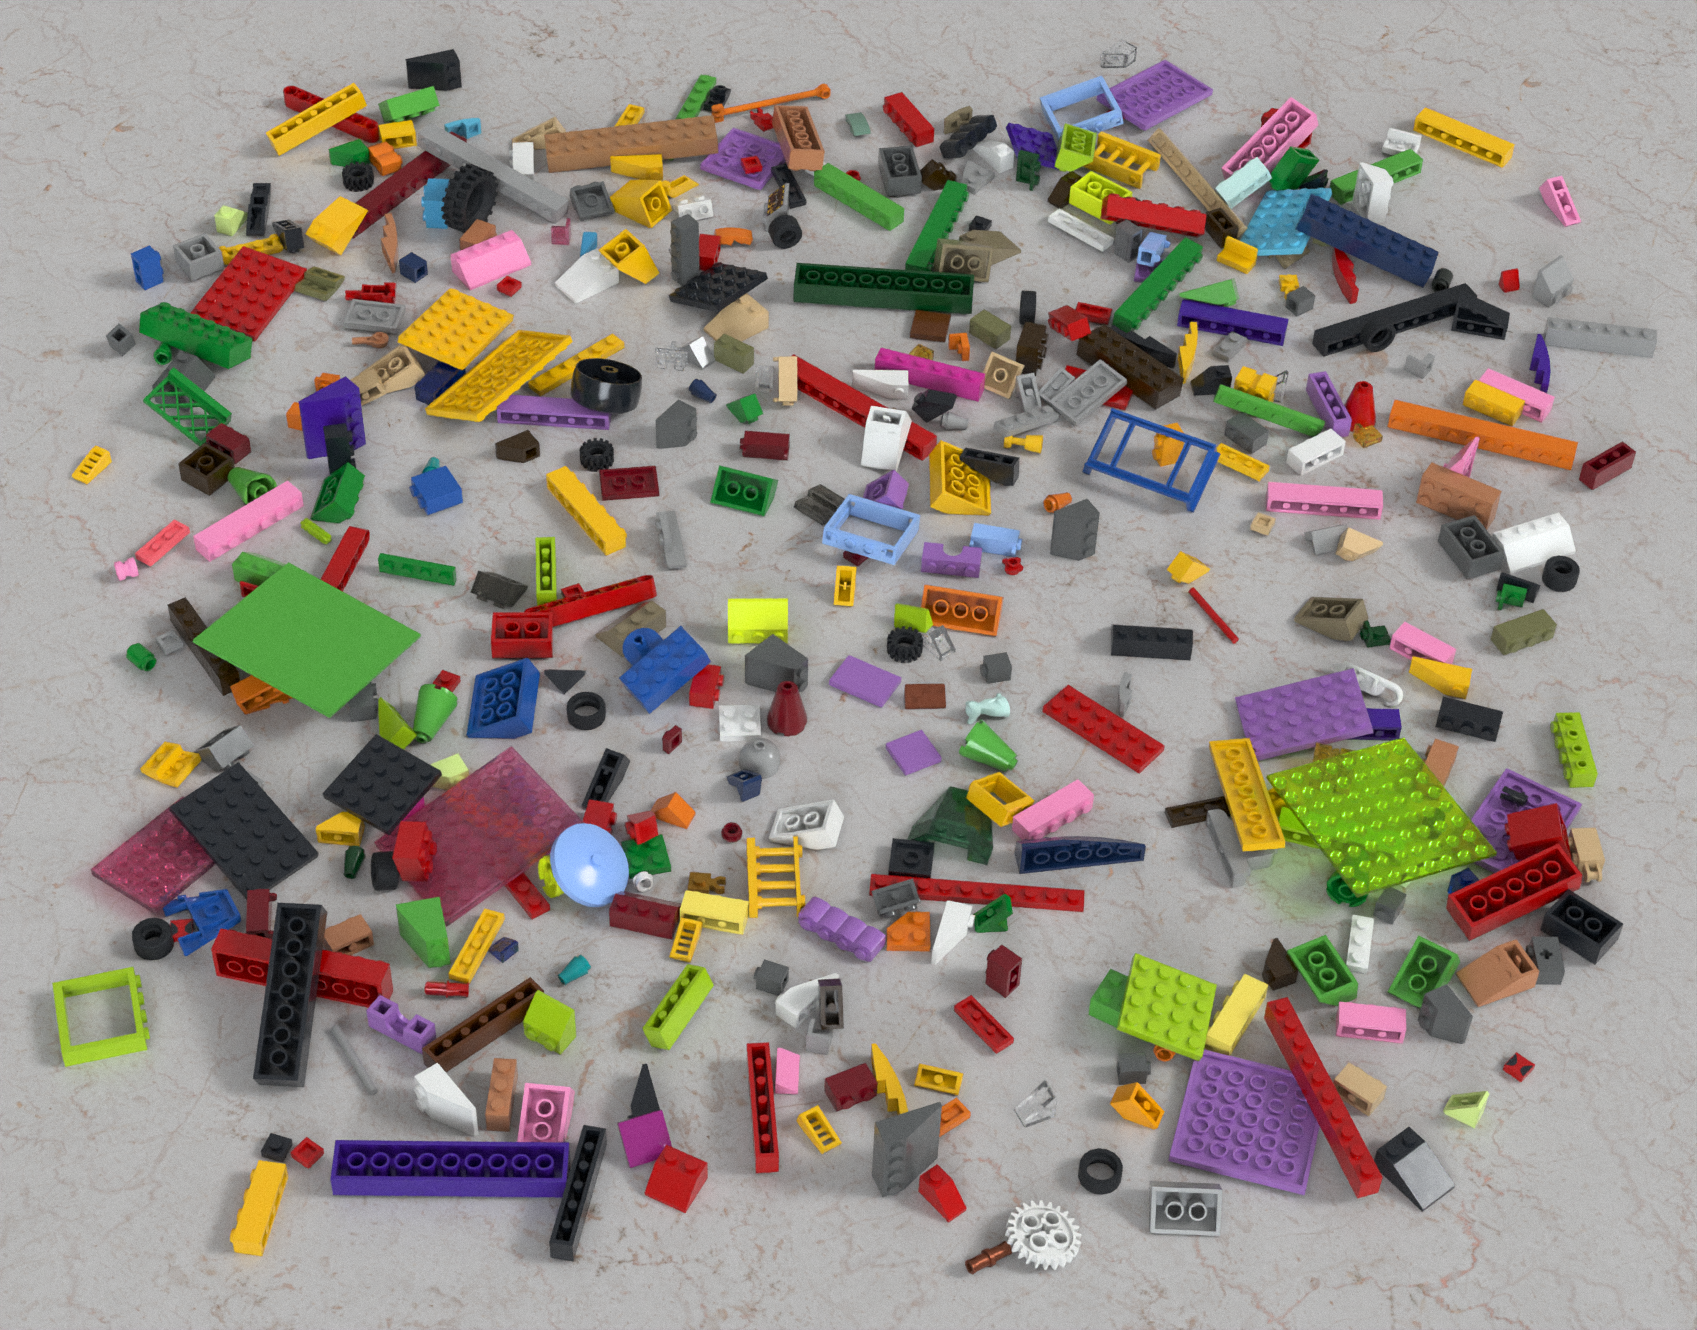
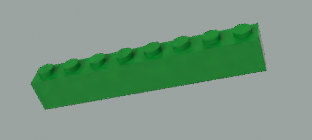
M947 181L905 263V270L932 272L938 238L948 239L949 233H952L954 222L957 223L959 212L963 211L964 202H967L969 199V192H967L968 184Z
M1185 237L1115 311L1112 325L1125 333L1131 330H1138L1142 321L1147 320L1150 313L1158 308L1159 303L1165 301L1168 293L1175 290L1178 282H1182L1186 274L1193 270L1194 265L1200 263L1203 258V254H1201L1203 246Z

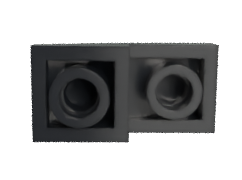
M715 85L710 91L709 99L704 103L703 110L712 112V106L722 104L724 107L731 89L723 85Z

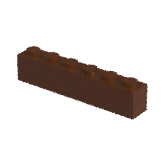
M529 977L423 1047L424 1065L429 1068L438 1063L445 1072H448L523 1022L537 990L544 993V990Z

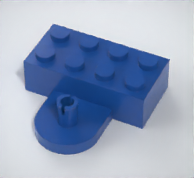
M682 626L678 627L665 639L652 629L640 628L631 632L624 640L623 654L632 667L620 676L619 679L626 690L650 714L705 668L711 660L705 650Z

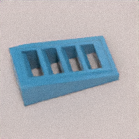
M596 232L583 233L580 257L596 249Z

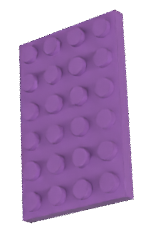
M1163 60L1109 88L1122 111V117L1143 131L1204 100L1213 93L1212 88L1167 60ZM1104 93L1097 95L1096 100L1112 110Z
M1354 668L1235 697L1245 738H1250L1257 761L1373 733Z
M1506 768L1452 846L1451 852L1496 873L1522 861L1516 860L1514 853L1509 852L1507 840L1510 839V835L1507 836L1505 830V823H1508L1507 814L1557 803L1568 829L1580 811L1582 804ZM1504 786L1520 793L1525 792V795L1529 796L1525 807L1520 806L1518 808L1516 804L1500 799L1501 793L1510 796V794L1502 791Z

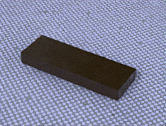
M1224 796L1167 807L1164 812L1171 828L1204 822L1209 810L1220 809L1227 816L1231 815Z

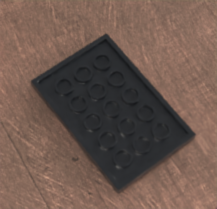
M239 762L170 806L169 809L172 815L246 900L247 890H270L316 859L319 855L318 851Z

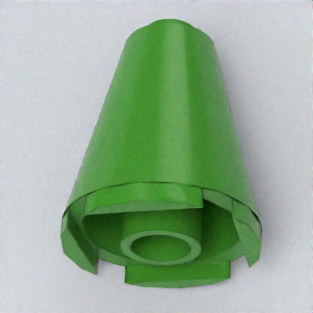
M235 467L228 474L229 483L245 505L277 487L276 481L265 473Z
M424 684L418 691L413 731L417 735L415 740L420 743L430 742L457 707L458 698L444 687H441V690L434 688V684Z
M983 720L974 725L965 739L966 747L961 746L959 754L963 757L1007 772L1008 769L1012 771L1018 762L1016 759L1017 754Z

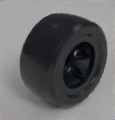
M602 358L583 359L575 366L570 395L579 405L593 411L608 414L628 413L635 410L639 403L642 375L632 366L615 360Z

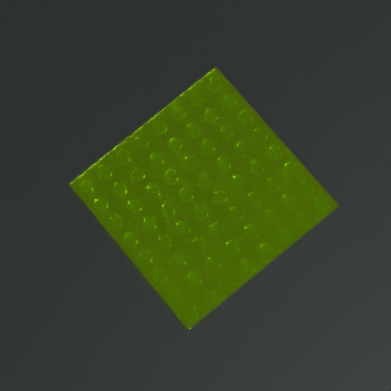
M1404 737L1269 774L1266 777L1356 897L1497 855L1495 849Z

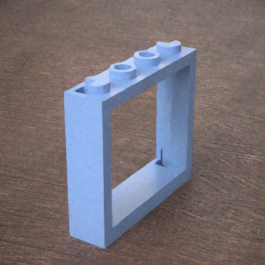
M1103 76L1040 97L1042 111L1058 141L1063 128H1060L1052 111L1104 93L1113 111L1073 124V126L1099 133L1124 124L1122 111Z
M849 494L825 525L822 544L895 565L917 534L921 515ZM849 515L905 532L895 546L839 529Z

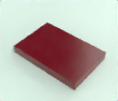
M656 466L599 470L602 501L659 496Z

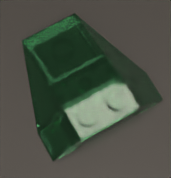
M950 786L912 826L907 840L925 842L933 840L968 849V861L988 865L993 851L992 819L966 799L968 790Z

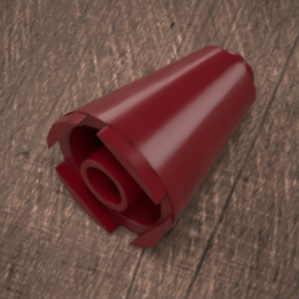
M783 681L776 689L767 714V725L773 733L778 735L779 732L789 737L797 735L805 729L807 714L797 685L792 681Z

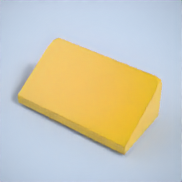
M919 1063L914 1086L959 1095L964 1074Z

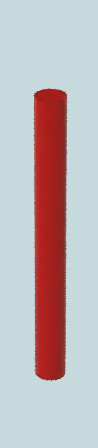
M1194 587L1189 589L1188 593L1233 644L1238 642L1239 638L1199 592Z

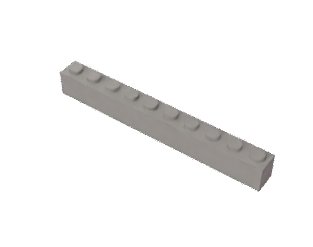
M429 123L418 132V147L459 170L461 166L465 167L466 164H473L493 172V176L497 178L495 182L498 183L496 191L556 224L568 213V199L438 126Z

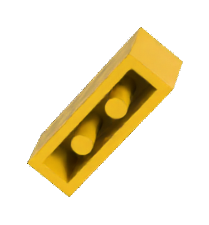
M1475 379L1465 391L1462 405L1513 426L1522 415L1525 400Z

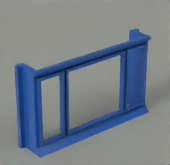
M1111 408V412L1087 462L1084 464L1082 472L1090 475L1091 471L1095 470L1186 503L1187 510L1194 513L1221 455L1217 452L1216 444ZM1119 419L1128 422L1129 425L1109 465L1098 461L1097 458L1115 420ZM1135 426L1185 443L1166 485L1116 467ZM1191 445L1208 452L1189 493L1173 488L1172 485Z

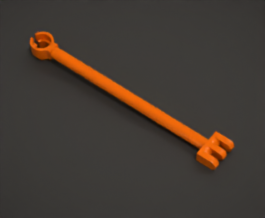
M821 84L814 90L724 108L722 104L712 106L711 115H714L715 123L724 121V115L814 96L827 99L831 95V90L827 84Z

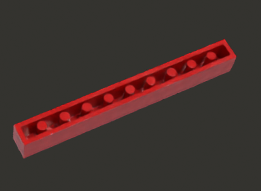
M797 356V389L864 428L866 427L871 406L888 408ZM911 422L903 450L923 461L936 447L937 435Z
M1288 997L1267 1002L1264 1020L1357 1199L1378 1193L1383 1177Z

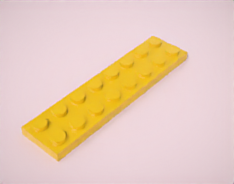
M1250 738L1209 741V750L1242 851L1285 848V839Z

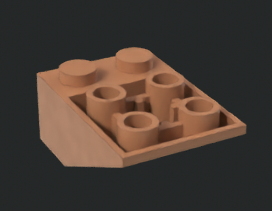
M1517 939L1496 946L1456 972L1455 975L1475 1004L1480 1007L1534 988L1540 971Z

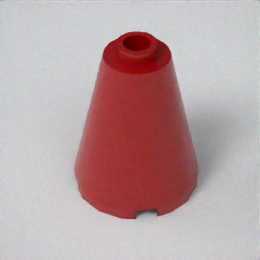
M1360 381L1354 385L1344 406L1352 419L1350 431L1360 430L1359 433H1364L1374 428L1376 412L1373 386L1366 381Z

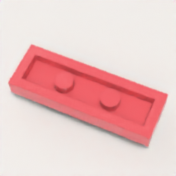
M174 519L135 553L136 559L151 567L190 533L189 527Z

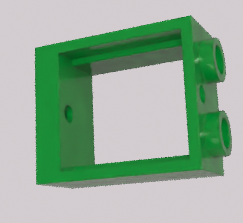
M1290 146L1270 173L1272 177L1269 180L1270 186L1276 191L1286 189L1298 190L1302 182L1319 162V159L1309 149Z

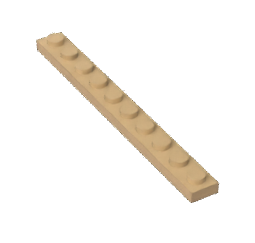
M1158 128L1148 139L1149 143L1161 154L1162 158L1208 211L1218 208L1223 209L1238 227V239L1247 230L1246 225L1164 131Z

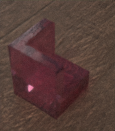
M567 218L566 226H551L552 244H570L571 218Z

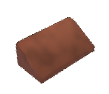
M905 684V709L946 708L945 684Z

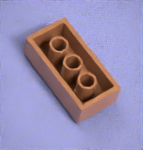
M1431 462L1422 475L1416 503L1456 520L1475 515L1487 530L1495 519L1502 491Z

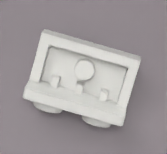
M1389 128L1382 152L1388 155H1395L1411 148L1417 154L1422 136Z
M704 195L695 196L694 200L689 201L688 199L677 200L678 203L673 204V209L678 212L679 218L686 214L691 215L695 220L713 217L711 199L704 197Z

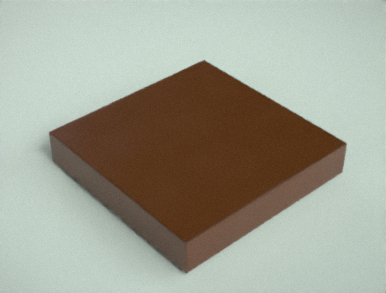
M916 310L910 338L945 343L951 314Z

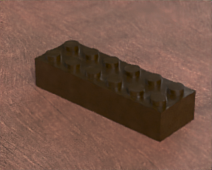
M1105 324L1092 330L1091 334L1079 338L1077 356L1092 366L1097 361L1102 360L1127 379L1125 386L1131 389L1135 396L1155 410L1181 395L1184 378Z

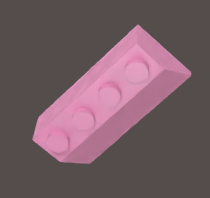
M513 230L451 254L452 272L469 290L531 265L522 240Z

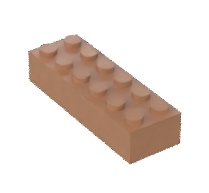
M774 105L772 125L788 169L794 171L800 169L809 171L822 170L825 151L808 107Z

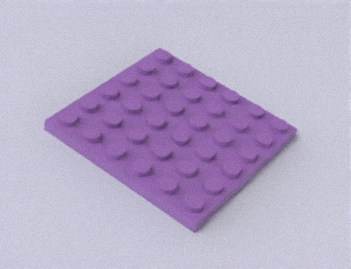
M1204 1050L1201 1060L1193 1061L1168 1161L1305 1195L1320 1126L1290 1070Z

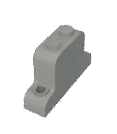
M1215 809L1208 811L1206 827L1232 888L1243 886L1246 883V878L1251 874L1250 871L1268 868L1273 864L1274 854L1278 853V849L1242 851L1233 820H1230L1223 810Z

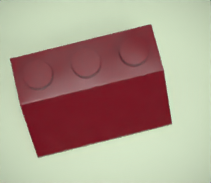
M620 891L615 893L609 909L610 926L672 940L680 920V907L682 903Z

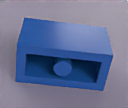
M149 245L131 253L135 280L144 290L164 282L162 276L164 271L160 265L161 256L157 250L155 251Z

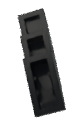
M253 183L250 204H248L246 236H264L270 206L271 183Z
M1114 325L1109 327L1166 367L1172 369L1175 367L1177 353L1151 336L1144 339L1132 330L1125 333Z

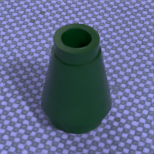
M349 846L348 850L345 851L344 877L348 879L356 878L366 858L363 848Z

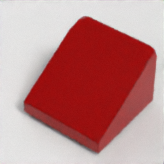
M1518 268L1501 271L1498 285L1504 293L1519 290Z
M243 581L239 583L241 595L244 598L259 587Z

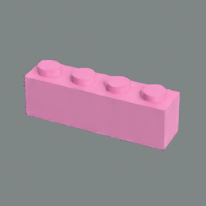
M1488 368L1479 379L1480 382L1525 400L1522 414L1541 423L1552 409L1554 396Z
M1077 779L1013 816L1012 831L1022 840L1043 838L1045 835L1057 831L1064 824L1072 822L1081 814L1088 813L1093 807L1094 794Z

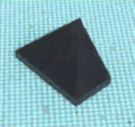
M545 669L544 674L565 694L586 675V670Z

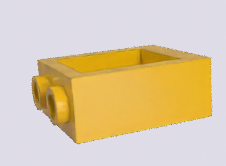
M1000 772L972 781L966 799L1000 827L1013 823V816L1032 806L1035 801ZM994 792L998 797H1000V798H1001L1004 802H1006L1007 804L1003 805V804H1002L1001 802H999L995 797H993L990 793Z

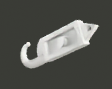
M1348 661L1329 664L1334 673L1354 668L1360 690L1373 696L1380 695L1384 692L1385 688L1396 693L1395 701L1385 702L1386 706L1395 707L1402 701L1403 691L1396 683Z

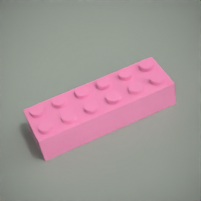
M1290 97L1222 167L1224 179H1228L1236 170H1240L1249 160L1256 157L1259 158L1271 173L1289 147H1298L1318 126L1317 115Z

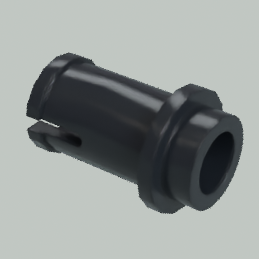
M1504 786L1502 791L1510 794V796L1501 793L1500 799L1512 802L1518 808L1520 806L1525 807L1529 796L1525 795V792L1520 793Z

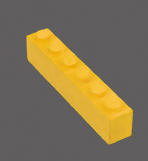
M352 83L267 131L266 135L271 146L280 156L363 109L367 104L360 89L355 83Z
M1426 107L1415 118L1413 131L1503 168L1512 158L1515 144Z
M564 466L546 474L547 489L606 556L626 547L627 534L625 530L618 526L614 517L610 516L606 512L605 507L597 502L595 496L589 493L585 484L577 479L573 471L571 472L567 466Z

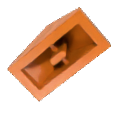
M677 792L657 799L651 809L656 819L685 829L689 827L696 815L695 811Z

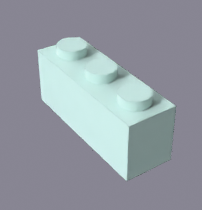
M1256 157L1249 160L1240 170H1236L1228 179L1220 182L1215 189L1232 209L1272 179L1269 170Z

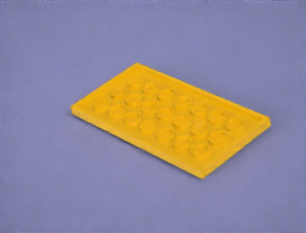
M517 330L425 408L427 415L475 422L483 421L490 412L496 410L498 405L506 401L512 393L519 390L526 381L531 380L532 376L541 371L547 363L554 360L560 352L566 350L567 346L573 342L571 336Z

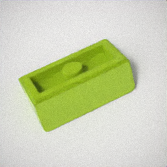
M896 603L894 627H899L900 629H902V626H905V629L912 627V631L917 629L918 632L926 633L933 626L929 609Z

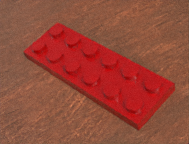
M1070 685L1064 687L1043 706V713L1139 774L1164 751L1165 745Z

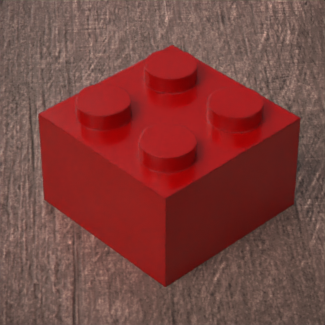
M400 821L392 857L402 881L427 882L429 873L433 871L432 858L437 852V844L432 839V832L428 829L426 822Z

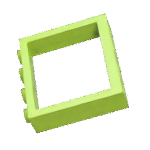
M134 967L52 983L61 1053L65 1067L148 1050L146 1039H150L148 1027L144 1028L143 1024L148 1022L145 1009L141 1010V1006L145 1005L143 992H138V988H142L140 974L135 975ZM129 985L137 1033L72 1046L65 998Z

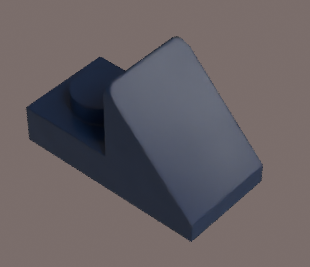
M743 769L726 776L728 783L737 787L742 802L760 795L762 783L760 774Z

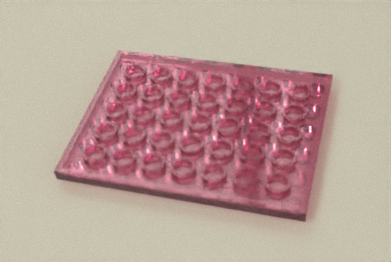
M510 746L405 820L426 822L428 829L432 832V839L437 844L436 855H433L432 858L433 871L429 873L428 881L407 882L422 899L440 897L444 922L446 926H449L537 863L543 856L548 855L551 852L555 839L561 832L570 826L584 822L523 757ZM400 824L389 836L385 834L374 842L380 852H394Z

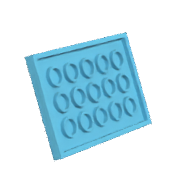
M1331 188L1266 191L1240 241L1257 248V256L1302 254L1311 237L1295 230L1302 210L1311 194L1329 201L1332 196Z

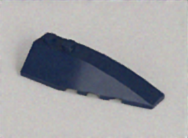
M1045 837L1016 841L1015 858L1019 874L1144 861L1146 846L1142 843L1104 837Z

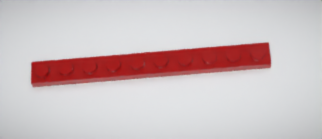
M871 874L869 896H873V890L913 878L920 900L944 902L948 900L958 903L988 905L1003 894H1006L1011 898L1012 907L1074 912L1084 911L1085 890Z

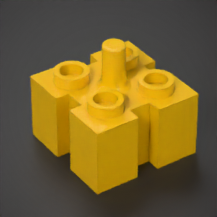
M1243 366L1235 378L1234 389L1273 402L1275 395L1273 392L1276 389L1278 377L1263 373L1261 376L1256 374L1257 370Z

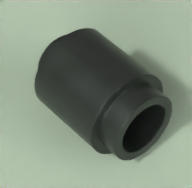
M1446 268L1438 269L1432 281V289L1435 292L1448 289L1453 279L1452 272Z

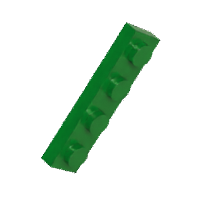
M380 553L378 557L379 572L452 586H455L457 581L456 567L384 553Z

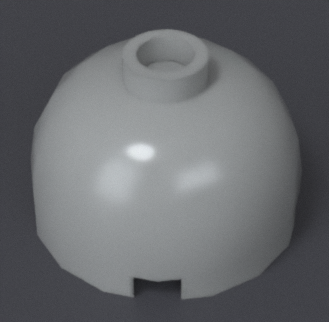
M755 738L743 746L739 757V767L741 770L746 769L760 774L762 779L770 778L777 773L780 765V753L774 743L765 738Z

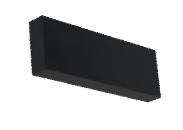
M787 164L771 167V173L779 188L785 183H789L790 209L806 205L807 200L791 170L788 169Z

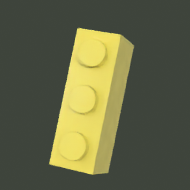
M686 890L680 907V920L681 917L702 922L703 928L743 935L749 917V901Z

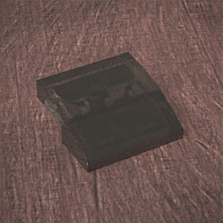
M819 484L810 488L807 496L795 501L794 508L823 526L828 523L845 499Z

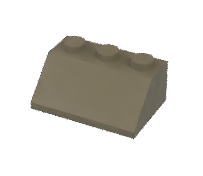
M654 601L638 604L596 633L595 637L621 657H624L623 643L631 632L640 628H649L659 633L666 628V610Z

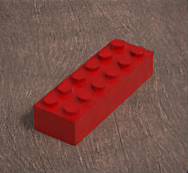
M1558 843L1449 894L1446 909L1467 939L1471 941L1559 899L1568 889L1572 892L1580 889L1583 875Z

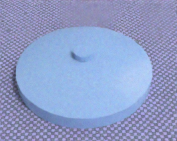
M580 823L570 826L555 839L550 853L552 873L559 887L572 900L588 907H602L613 901L615 893L625 890L629 877L627 858L618 841L606 830L596 825Z

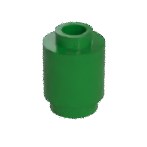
M141 643L132 644L127 649L126 658L140 670L150 671L156 665L157 660L154 654Z

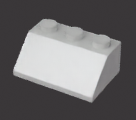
M1364 162L1359 163L1352 205L1361 217L1375 223L1385 221L1386 214L1388 213V203L1391 199L1390 193L1393 186V178L1385 169Z

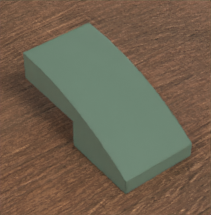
M862 112L845 114L846 122L850 125V132L854 136L871 134L868 122Z

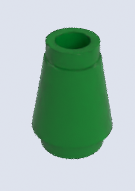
M161 342L153 354L158 364L166 365L172 360L171 346L167 343Z

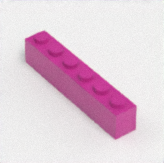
M880 348L875 358V370H908V384L953 393L958 397L979 402L984 391V373L885 348Z

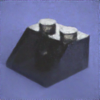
M478 570L470 593L477 595L476 599L484 602H488V600L493 601L494 606L504 609L505 606L513 607L527 590L528 586L495 572Z

